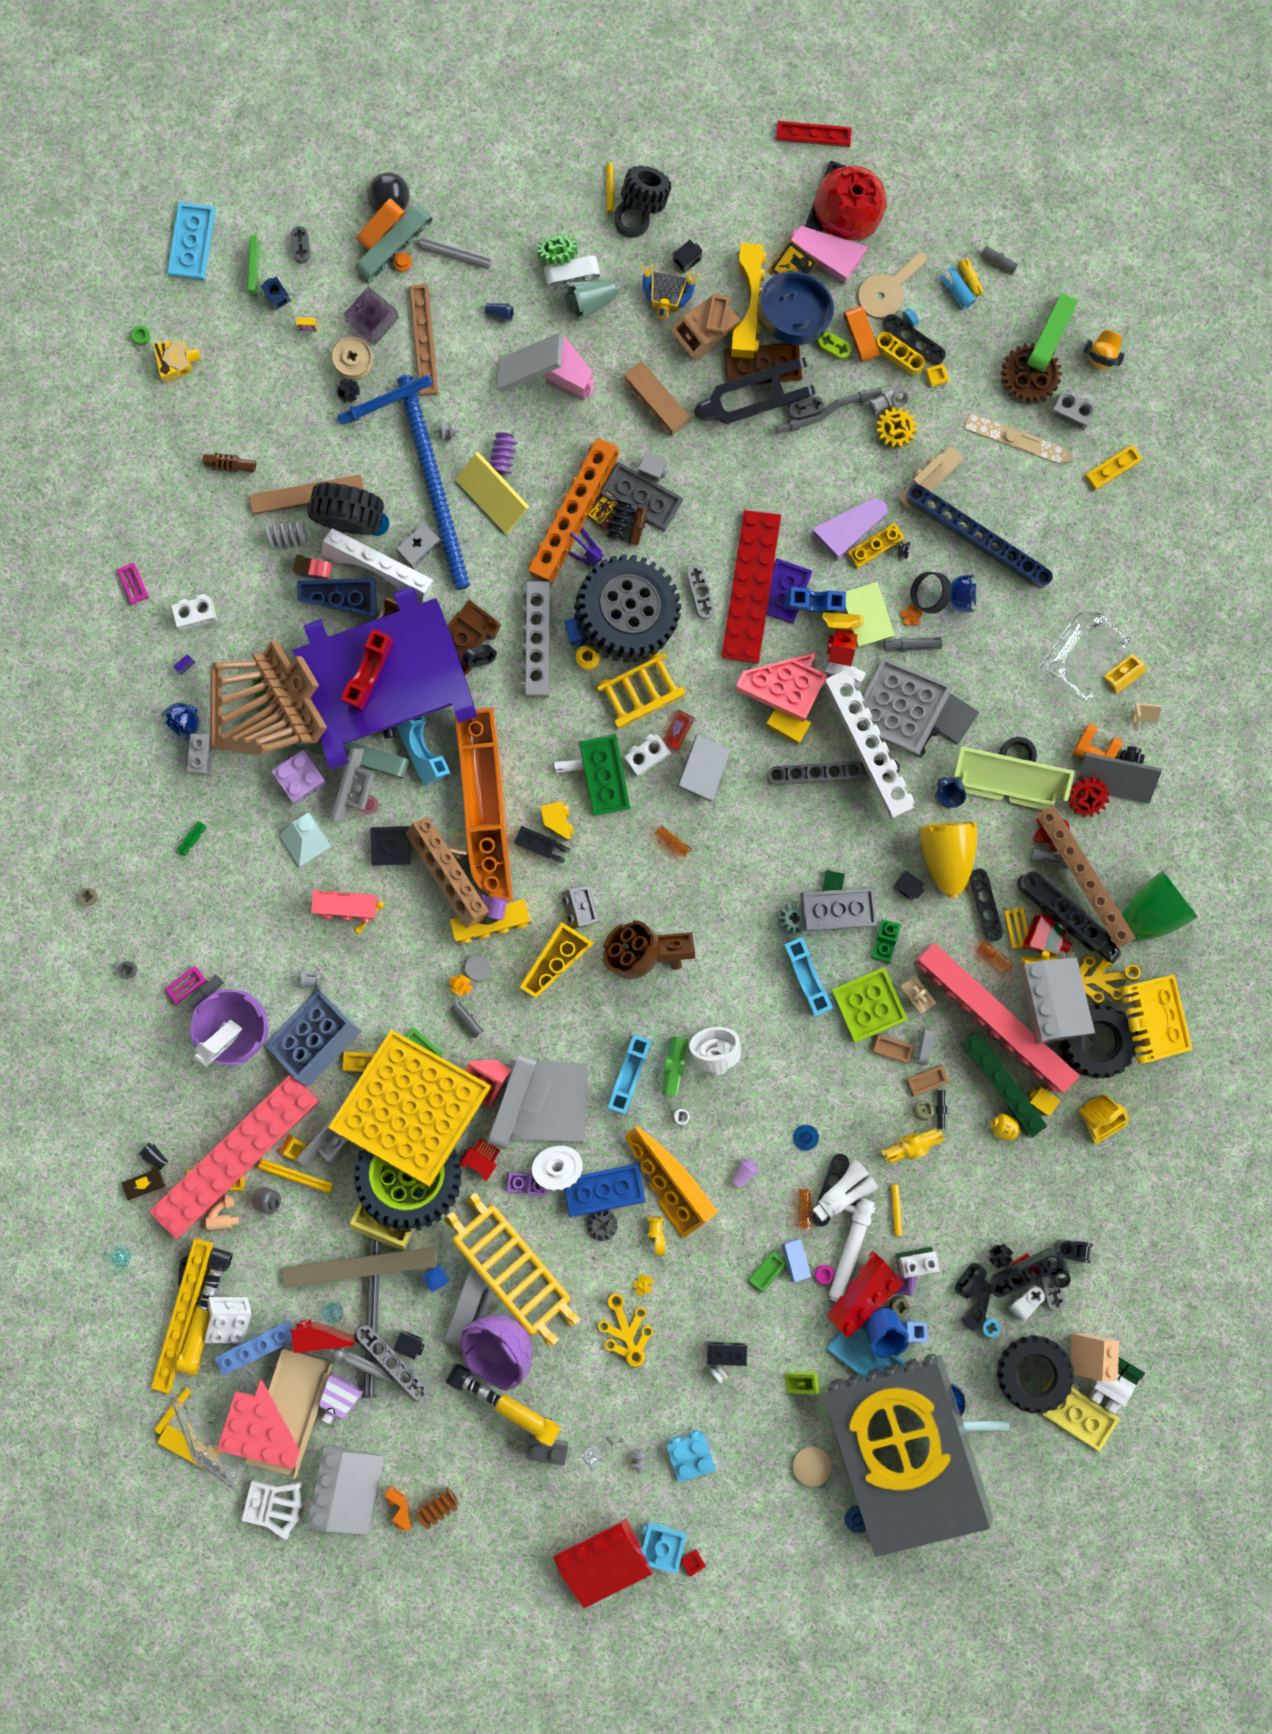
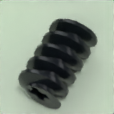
M614 499L618 506L611 507L615 513H609L613 521L606 522L611 528L604 529L608 533V535L604 536L625 542L626 539L622 534H628V531L624 527H630L631 524L627 520L633 519L629 512H635L636 510L632 507L633 504Z

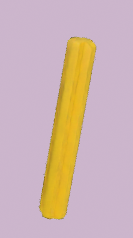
M264 1159L259 1163V1170L325 1193L332 1191L333 1183Z

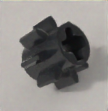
M345 378L339 381L340 385L336 386L338 397L344 402L349 401L350 403L357 400L356 396L360 395L358 383L353 381L352 378L349 380Z
M1127 746V750L1121 751L1120 760L1143 764L1145 755L1141 754L1142 749Z
M1004 1243L993 1246L989 1251L991 1255L989 1261L998 1269L1000 1267L1007 1268L1013 1261L1011 1255L1014 1252Z

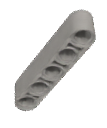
M519 1053L487 1144L503 1150L507 1149L532 1079L537 1059Z
M481 1251L475 1254L476 1259L481 1265L492 1256ZM472 1265L445 1338V1342L461 1347L462 1331L473 1321L486 1284ZM492 1266L487 1270V1272H488L489 1274H490V1271H491Z

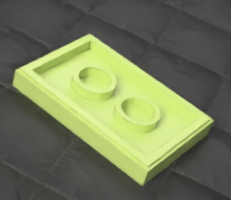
M878 582L845 591V609L847 614L864 616V624L853 631V633L857 634L856 643L858 647L895 636Z

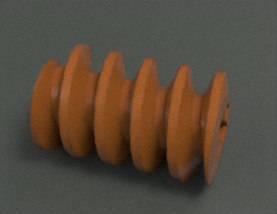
M448 1486L446 1487L447 1494L439 1491V1499L433 1495V1503L426 1500V1508L420 1504V1512L415 1510L419 1521L426 1529L431 1528V1523L436 1525L438 1519L443 1520L445 1518L444 1514L449 1516L451 1515V1510L457 1511L459 1506L458 1499Z

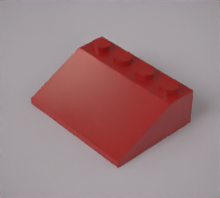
M627 1518L553 1556L562 1578L584 1609L653 1575Z

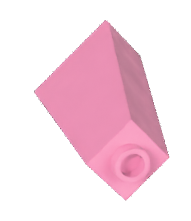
M800 226L798 231L794 230L789 237L790 242L814 260L816 266L844 284L867 251V247L803 226Z

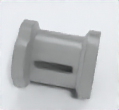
M302 971L300 979L301 989L305 987L321 989L322 973L308 974Z

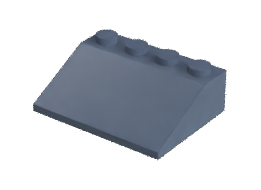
M317 989L265 1046L297 1081L309 1087L356 1038L361 1030L323 992Z

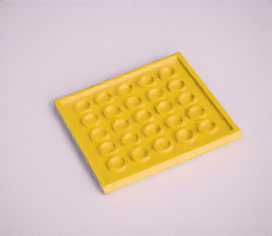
M390 1030L328 1128L430 1188L490 1091L491 1085L399 1033Z

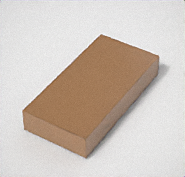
M712 294L705 332L724 335L731 297Z
M877 1034L872 1052L909 1064L915 1045Z
M943 1065L906 1078L913 1097L950 1083Z

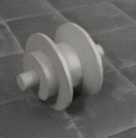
M443 421L442 425L440 424V428H436V432H440L442 440L446 436L453 440L456 433H459V429H456L453 421H451L450 425H446Z
M638 1449V1452L630 1455L634 1459V1463L630 1464V1466L634 1467V1470H638V1473H642V1470L650 1467L646 1463V1459L650 1458V1456L642 1452V1449Z

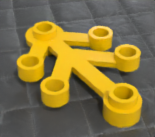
M1092 956L1085 957L1083 965L1080 967L1085 994L1091 997L1094 1004H1101L1104 1000V995L1099 991L1095 992L1087 986L1088 984H1094L1111 995L1112 1001L1119 1002L1123 998L1121 990L1115 989L1106 982L1124 979L1129 982H1135L1141 974L1140 968L1136 965H1129L1122 972L1103 974L1112 963L1102 958V962L1092 976L1084 977L1088 969H1092L1095 965V959ZM1086 960H1090L1092 965H1088ZM1128 973H1133L1135 977H1130ZM1114 993H1118L1120 997L1116 998ZM1099 996L1101 1000H1096L1094 997Z
M613 1293L608 1298V1305L611 1309L615 1310L621 1330L610 1325L607 1320H601L598 1324V1329L601 1332H607L626 1341L628 1349L616 1344V1341L611 1338L605 1341V1348L608 1351H614L625 1356L626 1362L630 1366L639 1367L645 1361L643 1349L648 1338L653 1334L651 1326H644L641 1330L642 1336L637 1345H635L633 1338L642 1319L646 1317V1309L644 1307L636 1308L635 1317L629 1328L622 1308L624 1303L623 1297L619 1293ZM614 1297L619 1298L620 1302L618 1304L612 1303ZM642 1309L644 1315L638 1316L637 1311ZM601 1323H606L608 1325L607 1329H601ZM645 1328H649L651 1330V1333L649 1335H645L643 1333ZM609 1341L614 1343L613 1348L607 1347ZM634 1353H637L639 1355V1359L633 1360L631 1356Z

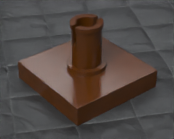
M692 932L657 935L660 942L657 962L670 961V968L679 970L682 968L681 960L696 959Z

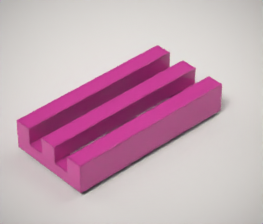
M135 563L117 569L131 605L149 598ZM131 568L133 569V572L143 593V595L141 596L134 582L132 574L129 570ZM126 571L135 592L136 598L134 599L122 573Z
M193 966L164 990L177 1005L208 980L199 971L197 966ZM193 972L196 973L194 977H192L184 985L178 988L175 992H171V990L175 986L181 983L189 975H191ZM198 978L201 979L189 990L183 993L180 997H175L181 991L187 988L190 984H192L195 980H197Z

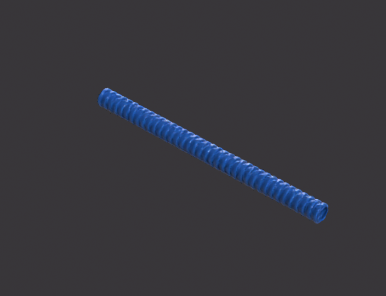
M400 376L397 379L398 388L412 382L413 376ZM416 392L402 398L404 400L403 405L405 406V411H407L406 416L408 417V422H410L409 427L411 428V433H413L412 438L415 439L413 442L416 444L415 449L418 450V460L421 461L420 466L422 467V472H424L423 477L425 478V483H427L426 488L429 489L427 492L430 494L429 499L432 500L430 503L433 506L432 510L435 511L433 513L436 517L435 521L438 522L437 527L440 528L438 532L441 533L440 538L443 539L441 543L444 545L443 549L446 550L444 553L447 556L446 560L449 561L448 567H450L449 571L452 573L451 578H453L452 582L455 584L454 589L462 590L468 588L471 584L468 581L469 577L466 576V566L463 565L464 559H461L463 555L460 553L461 548H458L460 545L457 542L458 538L456 537V531H454L455 527L452 525V516L449 514V505L446 503L447 498H445L446 494L443 492L444 487L441 486L443 483L440 481L441 476L438 475V465L435 464V455L432 453V444L429 442V433L426 431V422L423 420L424 415L421 414L423 411L420 408L421 404L418 403L419 398Z

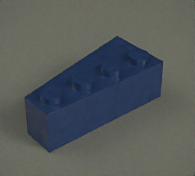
M374 578L297 581L298 600L301 602L378 618L377 587Z

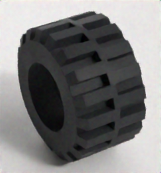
M642 165L633 166L626 173L621 190L622 200L625 201L626 205L638 212L657 214V212H662L666 206L672 188L671 181L658 169Z

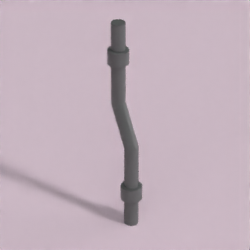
M881 387L869 391L865 389L858 391V394L837 399L817 415L800 420L793 419L789 423L776 426V433L779 434L789 430L793 432L799 430L800 427L821 422L841 406L858 401L865 402L869 398L882 395Z

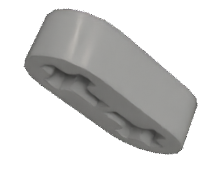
M924 1028L917 1064L928 1065L935 1033L932 1029Z

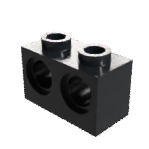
M707 1341V1364L747 1366V1344Z

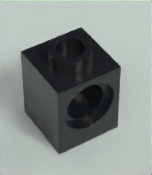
M691 239L673 253V261L684 274L702 260L701 247L697 243L694 244Z
M906 870L893 885V888L909 900H913L914 898L918 899L924 892V889H922L924 883Z
M402 1330L393 1351L415 1360L416 1356H421L425 1345L422 1342L424 1338Z

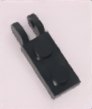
M521 826L514 844L561 863H564L565 859L559 855L552 854L554 847L563 852H569L570 850L569 847L557 843L556 840Z

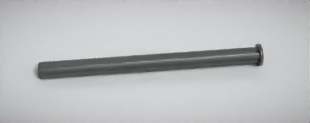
M374 1239L369 1241V1256L380 1254L381 1242ZM379 1275L368 1276L366 1325L371 1327L376 1333L378 1324ZM368 1339L369 1342L366 1345L369 1346V1344L375 1341V1339ZM374 1344L372 1348L375 1354L377 1351V1344ZM365 1351V1359L376 1364ZM365 1371L364 1392L361 1398H377V1395H375L376 1376Z

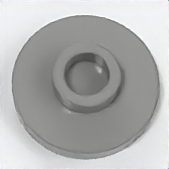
M474 955L467 960L465 971L469 978L480 981L489 975L491 965L486 957Z

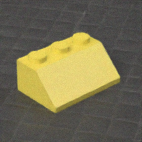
M361 1202L350 1222V1230L400 1251H405L414 1230L412 1228L411 1232H405V1229L395 1231L391 1226L390 1228L384 1227L383 1223H377L372 1216L368 1215Z

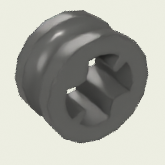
M124 961L119 965L118 972L123 978H133L137 973V966L133 962ZM125 965L132 967L130 975L123 972V969H126L124 968Z

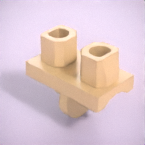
M916 975L900 986L920 1015L936 1004Z

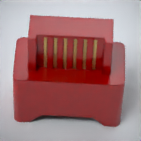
M480 1137L474 1148H468L460 1161V1166L473 1168L481 1173L483 1180L488 1181L497 1166V1163L494 1161L501 1150L487 1144L488 1142Z

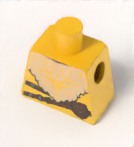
M183 341L153 343L160 377L164 383L193 372L191 362L201 360L199 349L188 351V347Z

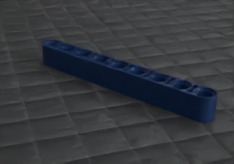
M915 484L907 491L906 500L910 505L1034 586L1043 588L1052 581L1053 574L1048 568L925 487ZM917 491L920 498H913L911 492ZM928 501L934 502L935 505H936V508H935V509H930V508L927 506V502H928ZM943 512H949L951 519H945ZM959 522H964L967 525V530H962L959 527ZM975 533H981L983 540H977ZM991 543H996L999 550L994 551L991 548ZM1007 553L1013 554L1015 560L1009 561L1007 559ZM1024 563L1030 566V572L1023 570ZM1038 575H1045L1046 582H1041Z

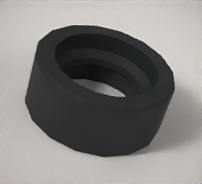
M625 201L621 202L615 211V226L618 232L629 238L643 235L650 224V214L642 212L643 222L640 226L636 228L626 227L621 221V216L625 210L632 208L626 205Z
M1013 737L1000 748L999 754L1007 756V751L1011 746L1016 744L1023 745L1029 753L1028 761L1036 762V747L1027 738Z

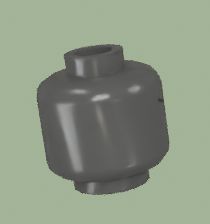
M261 1187L252 1196L254 1209L264 1214H273L280 1207L281 1196L276 1190Z

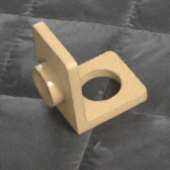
M1136 703L1132 715L1133 729L1137 731L1140 721L1158 722L1162 709L1161 706Z
M455 832L452 846L449 850L457 859H464V856L469 857L468 846L460 849L456 845V841L459 838L467 840L466 834Z

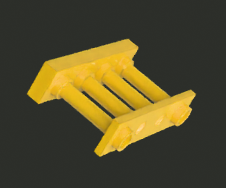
M661 653L654 654L650 657V661L612 680L607 678L599 683L600 686L597 687L598 692L600 693L605 690L618 715L616 717L617 720H615L618 730L686 696L683 686L678 688V686L674 685L662 662L667 659L666 653L662 655ZM654 665L657 666L668 688V694L662 697L658 695L646 672V669ZM638 673L652 698L650 699L651 702L646 705L644 703L641 704L629 680L630 677ZM620 682L623 683L634 705V711L628 714L624 712L612 689V686Z

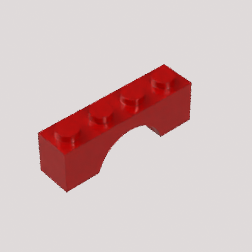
M372 629L365 644L364 656L359 670L354 678L348 681L342 694L341 700L346 705L363 711L394 643L389 635Z

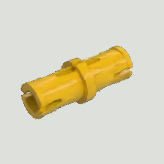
M969 258L963 259L958 263L964 276L963 281L965 284L967 283L974 297L976 295L980 296L984 291L977 277L979 276L974 272Z

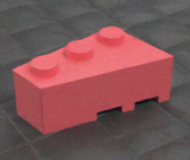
M313 890L311 913L321 915V919L332 920L333 916H339L340 920L351 921L352 917L359 918L361 922H370L371 919H376L378 896L373 894Z

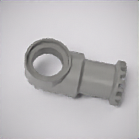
M896 387V389L894 388L889 392H884L882 396L874 400L870 399L868 403L870 408H872L871 410H873V414L876 416L886 408L904 406L908 402L909 395L901 387ZM903 393V398L896 402V395Z

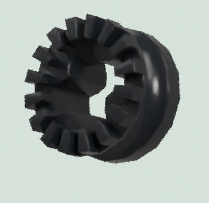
M900 541L898 558L902 556L905 559L908 558L909 551L907 550L910 548V542L904 544L903 541Z

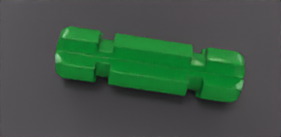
M200 821L196 823L195 829L191 830L183 840L184 843L180 844L177 848L180 854L186 856L190 851L189 848L194 846L201 837L200 834L204 833L207 829V826Z

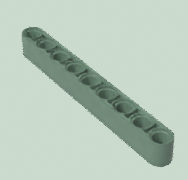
M248 712L245 721L256 714ZM295 734L286 736V737H284V738H281V739H278V740H275V741H279V740H282V739H286V738L295 736ZM321 737L317 743L299 742L291 745L301 749L306 748L309 749L308 751L321 755L322 753L325 754ZM353 742L346 744V756H348L351 748L361 747L364 749L360 763L363 767L375 771L380 770L382 773L392 776L397 775L399 778H405L409 759Z

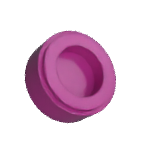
M820 1265L815 1270V1279L820 1284L827 1285L833 1281L834 1271L829 1265Z

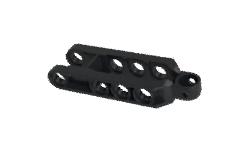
M805 357L717 385L710 399L701 401L695 406V418L699 421H708L715 418L725 424H729L816 395L814 385L784 394L779 377L790 374L792 371L808 367ZM772 379L776 397L731 412L723 409L720 399L722 394L731 391L735 392L740 388L749 385L753 386L758 382Z
M1032 871L1018 878L1016 885L1019 891L1049 917L1066 928L1067 932L1089 951L1099 953L1112 964L1116 962L1121 955V951L1111 941L1109 934L1042 875ZM1027 879L1031 880L1032 886L1028 885ZM1057 904L1061 907L1060 912L1057 910ZM1072 917H1074L1076 921L1075 925L1072 923ZM1087 930L1090 932V937L1087 936Z

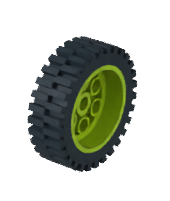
M455 1148L430 1188L414 1178L410 1182L404 1181L405 1173L364 1149L363 1151L359 1150L357 1154L359 1159L355 1160V1171H353L356 1193L368 1215L372 1216L377 1223H383L384 1227L390 1228L391 1226L395 1231L405 1229V1232H411L412 1228H416V1231L422 1230V1226L426 1225L428 1228L432 1226L433 1221L436 1220L438 1223L442 1220L441 1216L443 1214L447 1215L450 1212V1206L453 1207L456 1203L455 1198L460 1193L459 1187H461L462 1175ZM387 1175L394 1177L391 1183L384 1182V1178ZM416 1190H423L424 1195L421 1198L414 1197V1192ZM398 1191L405 1193L402 1199H395L394 1194Z

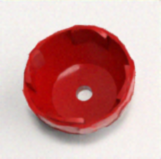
M856 165L837 168L828 173L819 183L814 200L816 217L828 234L845 240L860 241L874 234L883 219L887 207L886 191L881 180L867 168ZM859 188L862 194L855 195L852 189Z

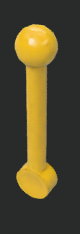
M382 901L377 902L378 911L384 907ZM363 922L361 926H357L355 929L356 933H362L363 928L368 922Z

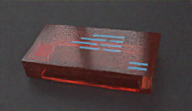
M678 709L662 740L664 744L678 752L695 717Z

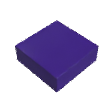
M186 654L174 665V668L182 675L196 662Z

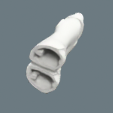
M857 1160L851 1162L845 1175L821 1198V1201H818V1205L813 1209L821 1221L827 1217L832 1218L833 1215L840 1213L854 1201L878 1189L875 1181L868 1176L867 1170ZM858 1183L854 1188L848 1191L852 1186Z

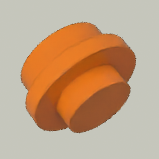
M398 253L393 259L394 267L401 272L409 270L412 266L411 257L407 253Z

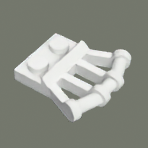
M252 1480L242 1521L268 1527L277 1535L287 1540L290 1536V1531L300 1519L299 1510L303 1506L300 1494L301 1482L276 1486L275 1484ZM292 1490L293 1500L277 1497L275 1494ZM273 1503L292 1507L291 1514L272 1510ZM273 1517L288 1522L284 1528H280L269 1519Z

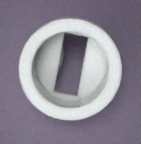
M677 1109L674 1112L673 1119L676 1123L683 1125L689 1121L690 1115L687 1110ZM681 1111V1121H678L679 1112Z

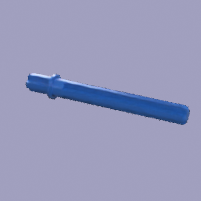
M425 375L361 405L351 406L349 410L338 414V420L342 425L353 420L358 421L360 417L431 386L433 384L429 375Z

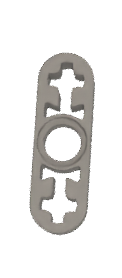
M693 565L689 568L687 576L697 613L702 619H710L714 615L715 608L705 571L701 566ZM693 570L701 572L699 581H704V583H698L693 586V583H696L695 576H691ZM697 588H704L707 592L706 595L698 597L695 593ZM709 599V601H706L707 608H711L708 615L705 612L701 613L703 603L698 604V601Z
M1053 1257L1047 1259L1051 1262L1055 1261ZM1047 1275L1040 1279L1047 1305L1052 1310L1059 1311L1064 1308L1066 1303L1063 1289L1056 1285L1051 1288L1047 1287L1045 1281L1050 1277ZM1057 1289L1059 1290V1292H1055L1056 1297L1058 1299H1061V1301L1058 1302V1306H1056L1055 1304H1051V1301L1054 1300V1297L1052 1293L1048 1295V1291L1052 1292L1056 1291Z

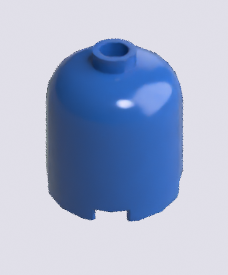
M886 1307L879 1308L864 1323L872 1351L877 1357L886 1359V1356L893 1354L897 1357L908 1348V1332L900 1317L892 1309Z

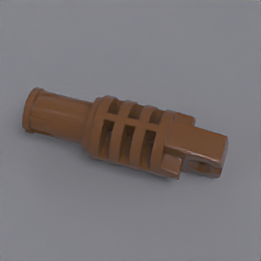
M203 454V464L212 467L213 470L235 473L239 470L256 471V460L240 459L237 455Z

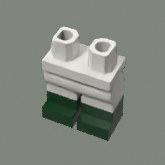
M932 1247L915 1249V1255H913L912 1250L895 1253L898 1272L904 1275V1278L940 1271L936 1251H933Z
M1118 1357L1117 1381L1102 1382L1093 1380L1090 1385L1093 1388L1089 1398L1100 1404L1104 1395L1110 1397L1105 1408L1116 1414L1121 1405L1126 1406L1139 1380H1142L1145 1372Z

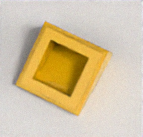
M289 1134L279 1151L286 1157L298 1162L297 1158L308 1145Z

